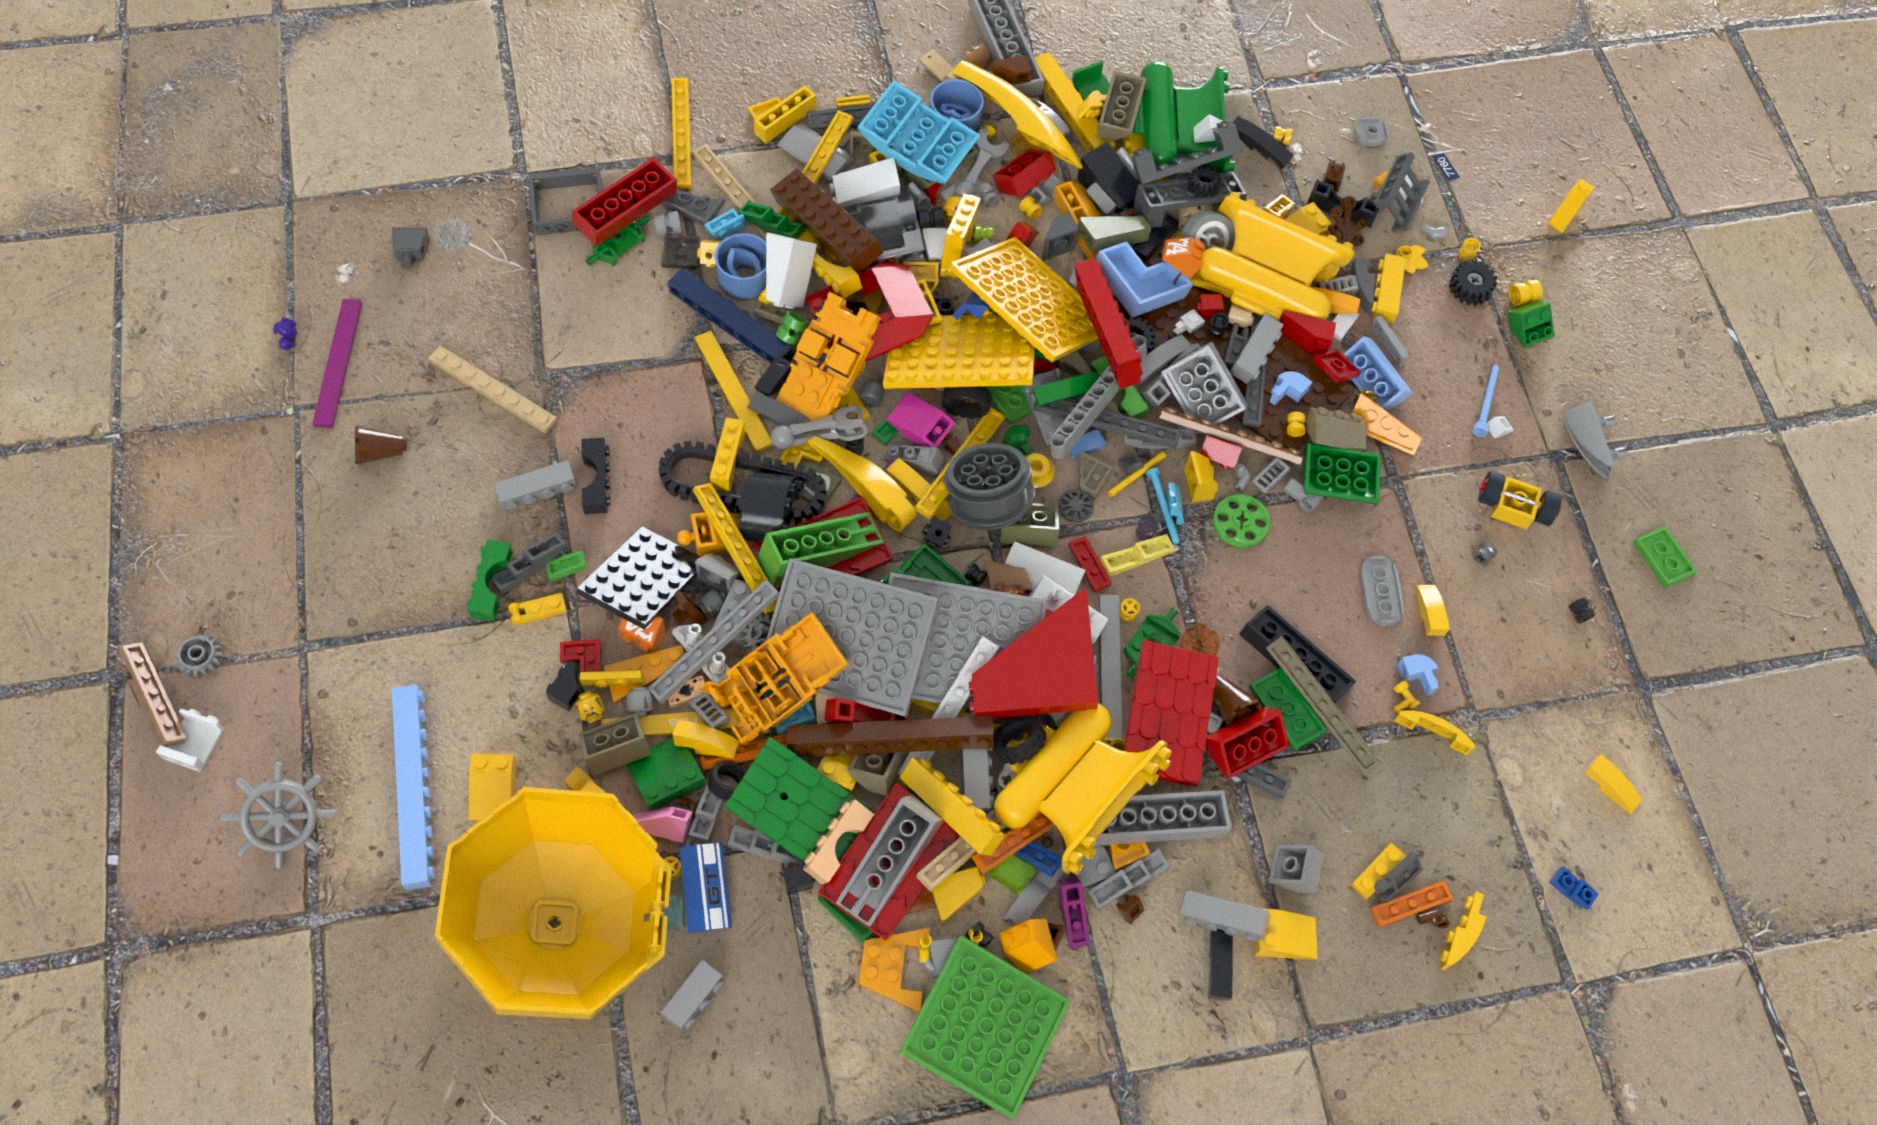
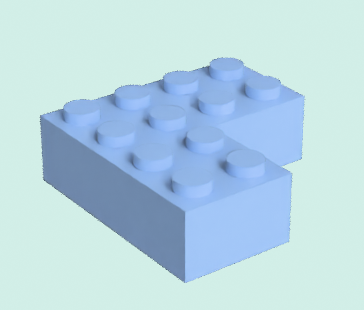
M1127 242L1100 250L1095 258L1097 263L1102 266V275L1107 277L1109 288H1112L1113 293L1132 318L1184 299L1193 286V283L1184 274H1181L1174 285L1181 272L1165 261L1146 267Z

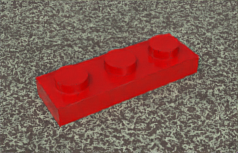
M1083 536L1069 542L1068 547L1079 567L1085 570L1084 576L1093 592L1095 593L1111 586L1112 582L1087 537Z

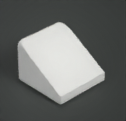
M1505 416L1494 417L1487 423L1489 426L1488 430L1494 438H1499L1514 431Z

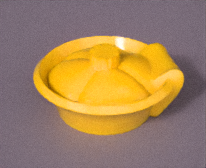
M1038 453L1025 455L1031 464L1032 475L1030 480L1033 486L1038 488L1048 485L1055 475V467L1052 461Z

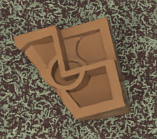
M980 43L977 47H973L971 52L966 51L965 61L985 70L992 61V56L989 49Z
M992 560L986 561L991 590L1013 593L1032 588L1027 569Z

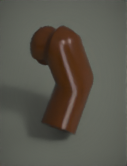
M1436 910L1416 915L1420 925L1430 922L1442 929L1449 926L1447 917Z

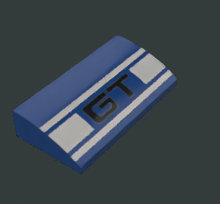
M722 843L679 847L688 933L732 928Z

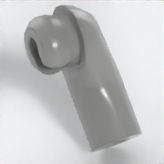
M1429 224L1422 228V231L1434 240L1445 238L1449 233L1447 228H1432Z

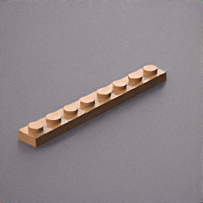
M1167 406V408L1162 407L1161 419L1300 465L1303 460L1302 453L1296 448L1290 447L1287 449L1282 447L1281 443L1275 441L1269 443L1263 437L1257 435L1251 437L1245 431H1233L1227 425L1219 424L1218 426L1212 424V421L1202 418L1200 420L1194 418L1195 415L1191 413H1179L1173 407Z

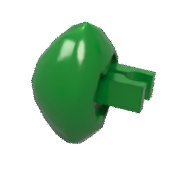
M1013 425L1009 427L1004 433L1003 444L1016 449L1020 448L1023 454L1029 455L1033 451L1027 442L1031 434L1030 427L1026 425Z

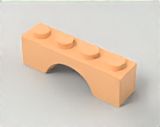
M857 800L846 801L839 809L841 814L837 819L834 818L827 827L829 829L826 836L822 835L816 843L817 849L814 853L811 852L804 861L806 865L803 870L821 884L828 883L840 866L835 854L838 838L844 832L857 834L864 831L874 816L871 811Z

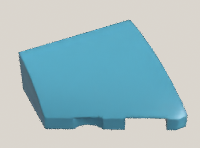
M1168 483L1167 503L1170 508V516H1176V525H1184L1181 488L1175 483Z

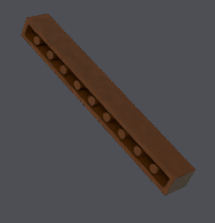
M992 716L789 725L787 730V749L798 757L994 748Z

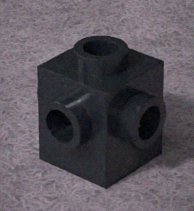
M935 517L931 520L930 524L925 525L922 534H924L922 540L926 541L925 544L933 549H936V547L940 548L943 545L946 546L950 539L948 533L952 526Z

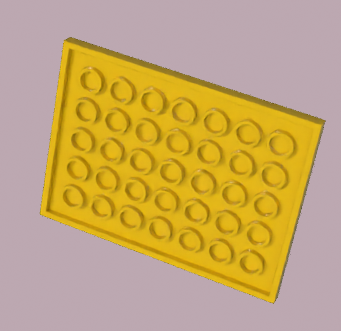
M1016 237L954 261L949 266V269L956 277L960 278L968 288L972 289L980 299L992 307L995 312L1003 317L1008 324L1015 328L1021 336L1026 338L1033 347L1037 348L1051 362L1098 339L1079 293Z
M973 314L962 315L958 320L952 315H940L942 321L929 325L923 337L888 352L883 380L884 389L1033 385L1035 347L999 314H982L979 319Z

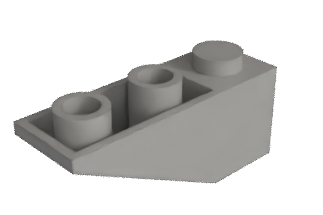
M890 444L884 458L886 462H890L892 459L896 461L900 458L913 470L925 475H939L946 463V459L938 447Z

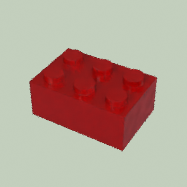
M1028 149L994 173L992 177L999 193L1022 197L1028 190L1037 187L1039 182L1049 178L1057 169L1049 151Z

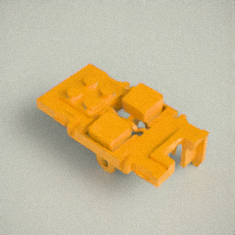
M829 292L828 299H826L822 310L819 313H815L818 316L817 320L812 319L809 328L805 329L793 358L796 360L795 365L790 364V367H792L790 374L776 398V401L794 409L812 421L833 414L842 399V395H848L856 377H859L865 369V359L874 343L871 337L874 335L881 317L863 308H860L857 316L853 315V311L846 308V300ZM815 330L823 333L824 335L830 338L833 337V334L836 335L834 338V344L831 346L830 350L826 349L825 347L828 342H831V340L814 332ZM839 337L842 338V341H841L842 344H844V345H846V346L852 348L853 350H855V351H857V352H859V353H861V354L858 355L857 353H855V352H853V351H851V350H849V349H847V348H845V347H843V346H841V345H838V339H839ZM823 352L827 354L825 362L821 364L820 368H818V362L803 355L805 353L819 360ZM826 365H828V366H830V367H832V368H834V369L840 371L841 373H843V374H845V375H848L849 378H847V377H845V376H843V375H841V374H839V373H837V372H835V371H833V370H831V369H829V368L827 369V372L824 371L823 369H824V367H825Z

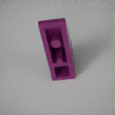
M1077 877L1056 880L1069 948L1090 944L1082 882Z

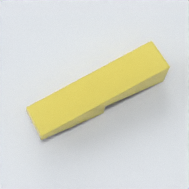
M1165 534L1135 543L1131 548L1101 556L1099 560L1110 578L1168 555L1176 549L1168 535Z

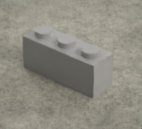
M701 960L661 1011L662 1017L682 1032L686 1028L689 1030L696 1022L695 1016L698 1012H703L709 1005V998L712 994H717L723 987V975Z

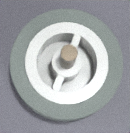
M1201 211L1187 221L1181 238L1193 237L1195 240H1200L1204 244L1205 250L1215 246L1231 251L1234 245L1235 232L1232 223L1227 217L1213 211Z

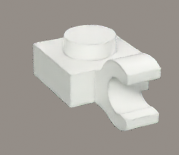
M1193 309L1180 317L1179 322L1175 324L1177 328L1173 329V332L1177 336L1186 330L1192 333L1202 327L1205 321Z

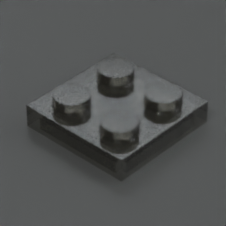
M665 234L661 260L662 268L697 270L699 259L697 258V251L700 248L701 238Z

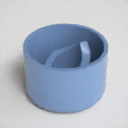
M960 79L947 80L938 84L930 96V109L948 120L953 117L978 133L981 127L984 104L981 91L974 84Z
M747 233L734 234L725 238L716 248L715 266L717 281L720 288L726 294L737 299H752L758 297L766 288V242L760 237ZM750 268L755 271V275L742 278L736 270Z

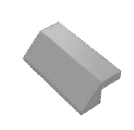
M802 123L794 125L779 141L777 146L807 164L823 136ZM838 147L822 175L831 181L832 176L842 173L844 166L853 164L855 157Z

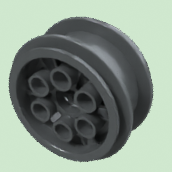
M1001 443L979 444L960 452L951 461L944 476L945 487L949 493L948 504L951 513L966 526L979 530L1001 529L1022 519L1035 499V489L1030 480L1032 469L1029 460L1016 448Z

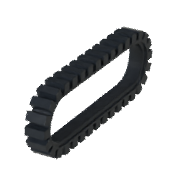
M684 441L683 448L680 443L674 444V452L668 448L664 452L665 458L661 457L659 461L660 467L658 469L663 487L666 491L669 490L670 495L677 497L679 494L681 500L688 501L690 496L693 503L699 504L693 492L695 486L677 481L672 476V469L676 463L685 458H697L714 462L716 456L715 445L708 444L705 450L704 443L698 441L695 447L692 446L691 441ZM742 451L740 457L737 453L735 467L761 473L798 476L801 481H804L805 484L814 490V498L808 505L788 510L786 519L789 525L791 519H794L795 525L802 523V518L809 520L813 518V514L815 516L822 514V508H825L827 504L826 485L824 484V479L820 474L817 475L815 470L810 468L806 473L805 465L798 464L797 470H795L794 463L787 462L786 466L783 467L782 460L775 459L774 465H772V460L769 457L764 456L763 462H761L760 455L753 454L750 460L749 453ZM716 491L728 511L733 512L734 506H736L737 513L741 512V509H739L740 496Z

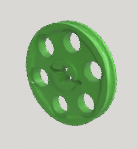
M1242 494L1231 495L1217 505L1213 515V526L1217 535L1227 544L1234 547L1247 548L1257 545L1265 538L1270 527V516L1265 506L1257 499ZM1235 502L1237 503L1238 508L1232 509L1229 507L1228 503ZM1254 505L1257 510L1251 512L1247 509V506ZM1241 514H1242V519H1243V522H1244V523L1242 524V527H1241V523H1240V520H1239V518L1241 517ZM1225 515L1228 520L1222 522L1218 519V516ZM1261 520L1264 522L1265 526L1258 527L1255 524V521ZM1232 530L1235 532L1236 536L1229 537L1227 536L1226 531ZM1246 533H1251V534H1253V535H1254V539H1253V540H1248V539H1246V538H1245V534H1246Z

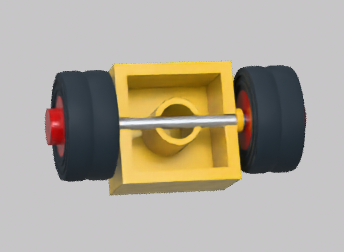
M1489 471L1479 486L1478 501L1493 506L1492 518L1526 530L1533 521L1551 526L1561 511L1562 496L1560 494L1546 490L1541 496L1542 488L1494 471Z

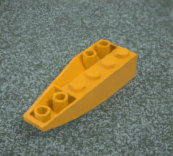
M1072 181L1055 186L1053 200L1062 215L1070 213L1077 226L1079 217H1100L1084 186ZM1078 234L1077 242L1086 258H1096L1099 252L1092 253Z

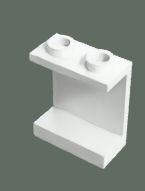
M180 709L179 713L184 717L181 726L187 737L185 743L171 745L168 748L160 745L156 753L163 760L201 772L225 728L219 723L220 720L214 716L208 715V717H204L194 709H189V711Z

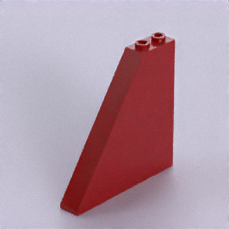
M1082 589L972 674V681H969V693H973L974 699L970 701L971 713H975V716L999 718L1098 709L1087 589Z

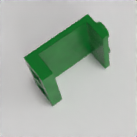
M1103 61L1073 71L1072 83L1077 92L1081 94L1083 101L1093 91L1098 90L1102 95H1107L1110 83L1102 73Z

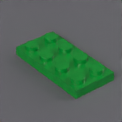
M1281 667L1250 684V690L1263 708L1270 707L1282 711L1289 745L1293 751L1300 749L1327 733L1326 727Z

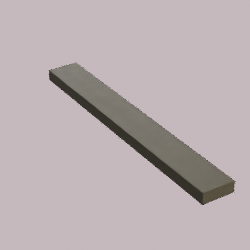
M1279 637L1266 647L1363 774L1366 775L1380 765L1381 761L1284 637Z

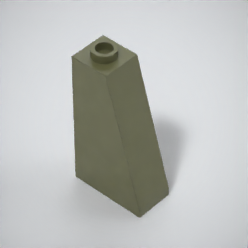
M1143 216L1079 217L1077 226L1079 236L1092 253L1124 242L1131 245L1148 241L1149 233L1151 232V226Z

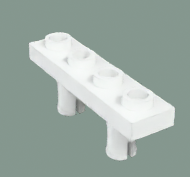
M696 623L680 625L673 629L672 633L687 652L703 638L700 634L701 626ZM717 652L716 655L714 654L701 668L711 681L716 684L728 677L726 672L730 669L724 662L726 659L725 655L721 652Z

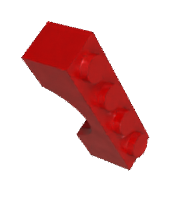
M834 698L826 700L824 720L841 723L909 720L910 709L907 717L856 703L852 700Z

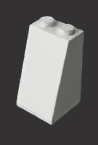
M894 158L832 176V183L829 184L830 193L834 194L832 200L842 209L851 205L900 195V183Z
M767 232L766 300L772 301L773 305L784 308L785 305V308L793 310L796 307L803 308L817 244Z

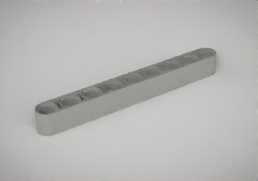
M1136 335L1131 339H1134L1136 344L1135 350L1140 352L1143 361L1147 355L1146 338ZM1110 366L1107 367L1051 436L1050 450L1054 458H1064L1119 391Z

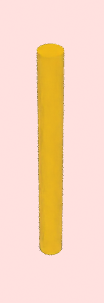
M1161 451L1145 463L1143 468L1134 471L1107 492L1111 498L1166 458V454Z

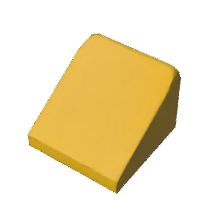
M577 766L564 780V783L572 791H580L589 780L594 783L595 781Z

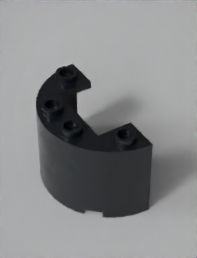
M753 472L747 476L740 496L739 509H741V518L738 519V529L744 540L763 542L766 533L791 528L787 523L786 516L788 510L792 508L793 495L794 499H798L800 492L804 490V481H801L800 477Z

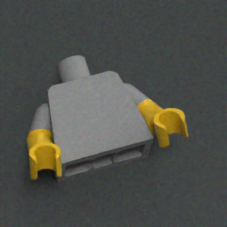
M970 929L968 931L970 941L978 945L983 935L979 929L978 935L973 936L974 931ZM926 932V938L922 941V937L918 934L916 940L920 944L919 961L927 972L932 974L933 978H937L957 938L932 940L931 936Z

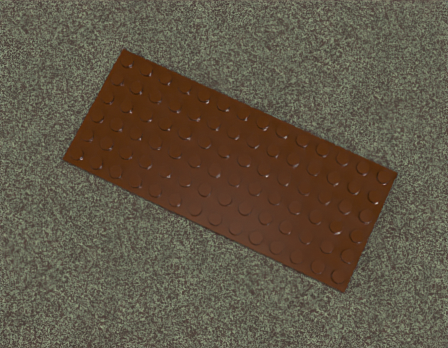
M1164 244L1143 261L1146 267L1164 262L1162 260ZM1193 285L1184 299L1135 316L1134 319L1137 320V317H1140L1142 321H1148V325L1151 324L1155 333L1156 349L1168 340L1177 337L1173 332V329L1177 328L1175 324L1179 322L1181 316L1193 309L1196 311L1195 305L1199 301L1201 294L1221 293ZM1114 294L1113 300L1118 302L1119 313H1123L1124 318L1126 317L1127 320H1130V314ZM1222 294L1223 314L1228 315L1232 305L1231 298H1227ZM1203 319L1205 321L1204 325L1192 333L1186 330L1180 334L1190 344L1198 343L1201 347L1212 341L1222 360H1224L1229 335L1234 324L1228 323L1225 334L1222 337H1213L1209 334L1208 327L1211 319ZM1238 326L1237 334L1241 335L1244 328ZM1247 326V328H1249L1247 338L1249 339V337H1250V326ZM1282 333L1278 341L1273 342L1275 347L1270 354L1267 353L1260 428L1246 427L1258 436L1263 437L1266 442L1272 443V441L1281 443L1284 448L1289 449L1293 447L1299 449L1310 436L1306 430L1303 436H1289L1287 434V426L1289 425L1287 423V415L1292 412H1301L1307 418L1311 407L1317 409L1318 407H1323L1328 411L1334 412L1354 393L1356 388L1346 381L1339 383L1332 381L1329 375L1321 370L1312 360L1314 357ZM1289 371L1298 372L1312 381L1309 391L1298 403L1287 395L1276 405L1270 402L1272 396L1270 392L1274 388L1280 374ZM1232 375L1244 396L1245 383ZM1243 411L1234 415L1241 423Z

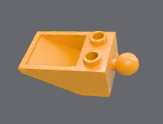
M705 512L691 514L692 533L682 530L677 534V541L681 545H688L694 540L696 553L700 557L707 553L714 556L729 553ZM729 513L738 528V519L741 518V515ZM745 540L748 546L753 543V541Z

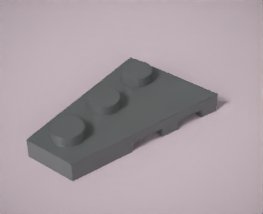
M677 190L674 195L662 202V206L672 211H678V214L704 226L705 223L715 217L724 205L725 200L723 198H718V200L711 199L706 195H702V197L694 196L689 192Z

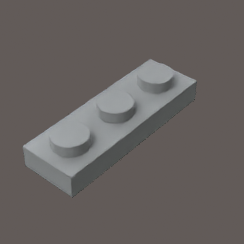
M1382 315L1375 317L1370 326L1397 367L1404 366L1409 357L1408 351L1402 346L1397 335L1393 333Z

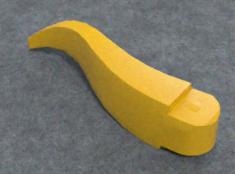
M814 436L808 440V445L824 456L842 473L857 493L863 497L865 503L881 523L886 522L894 531L901 532L915 520L916 510L907 500L908 495L889 475L874 463L820 437Z

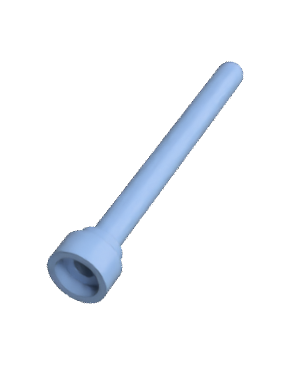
M1498 365L1492 367L1480 419L1473 427V434L1479 437H1484L1488 433L1489 426L1486 421L1499 372Z

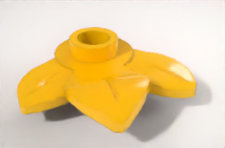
M1403 245L1397 249L1396 256L1406 258L1405 271L1414 274L1416 269L1422 270L1428 267L1427 261L1422 257L1426 250L1425 248L1418 245L1411 247Z

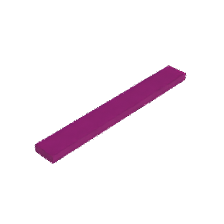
M342 300L312 423L314 427L333 428L362 308L361 300Z

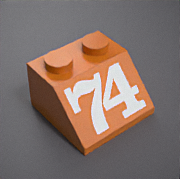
M1193 237L1166 239L1162 260L1190 279L1203 265L1201 258L1203 257L1205 246L1200 240H1195Z
M659 616L645 630L623 618L618 627L620 636L625 642L637 644L644 652H656L667 635L663 618Z

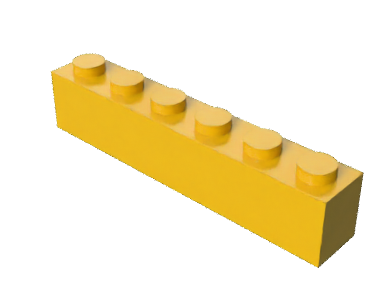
M912 757L900 778L980 855L991 856L1005 837L1000 831V827L993 821H989L986 818L985 812L975 808L972 805L971 799L961 795L958 792L959 788L950 782L948 783L943 773L934 770L929 760L923 757L921 759Z

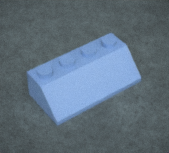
M1364 336L1343 354L1361 371L1358 378L1351 380L1360 391L1374 392L1378 398L1377 404L1387 411L1401 404L1413 394L1373 339Z

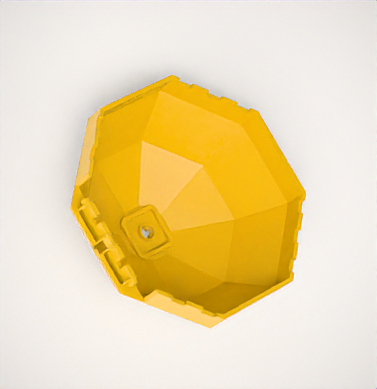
M523 787L515 796L502 803L482 821L480 820L467 830L463 836L447 846L435 939L496 1014L591 1019L664 957L668 916H664L662 909H666L669 906L671 868L656 852L657 843L641 828L630 812L626 811L618 802L619 800L614 794ZM650 913L649 920L643 922L644 915ZM553 918H557V922H561V925L552 928L551 925H548V922H551Z

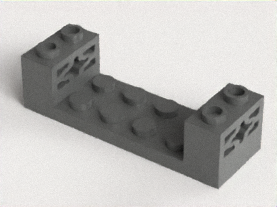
M1230 121L1217 123V127L1212 128L1217 148L1210 147L1205 149V153L1195 152L1189 154L1187 159H1182V157L1172 160L1173 164L1170 165L1163 163L1155 166L1151 151L1143 148L1134 150V154L1130 155L1137 182L1144 184L1242 152L1236 124L1230 123Z
M1233 171L1219 173L1221 183L1218 193L1214 194V197L1209 196V198L1205 196L1200 198V195L1195 196V193H1191L1187 186L1189 178L1138 184L1134 208L1138 216H1143L1151 228L1162 226L1165 210L1218 203L1220 206L1223 199L1229 196L1231 192L1238 193L1240 199L1245 201L1247 193Z

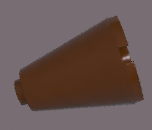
M355 426V464L403 455V451H407V440H403L401 435Z
M1218 675L1216 677L1213 700L1227 726L1259 710L1260 702L1255 697L1224 676Z

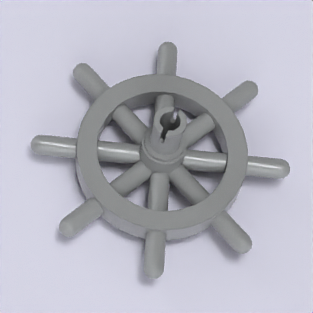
M276 762L274 764V780L266 781L253 788L242 778L236 779L235 784L247 794L241 811L236 814H222L219 817V820L223 823L240 822L242 832L248 839L236 851V855L238 857L244 856L253 846L264 851L275 852V868L280 870L284 866V852L292 850L302 843L315 853L321 852V846L309 836L314 830L317 818H334L337 815L336 810L333 809L317 810L315 800L310 791L321 781V777L315 775L302 786L294 781L283 779V765L281 762ZM283 790L295 794L288 802L283 801ZM274 791V806L262 795ZM301 800L307 808L306 811H290ZM256 802L267 812L250 813V809L253 803ZM307 819V822L301 830L291 820ZM250 821L267 822L255 831ZM283 826L295 836L283 841ZM274 827V841L263 838Z

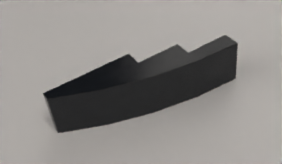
M1238 115L1232 122L1236 124L1239 139L1251 151L1255 148L1266 160L1271 157L1281 169L1294 156L1270 134Z
M1166 215L1163 218L1161 227L1151 228L1148 241L1136 243L1132 246V249L1139 257L1146 260L1151 253H1155L1164 244L1166 239H1170L1179 229V221L1170 215Z

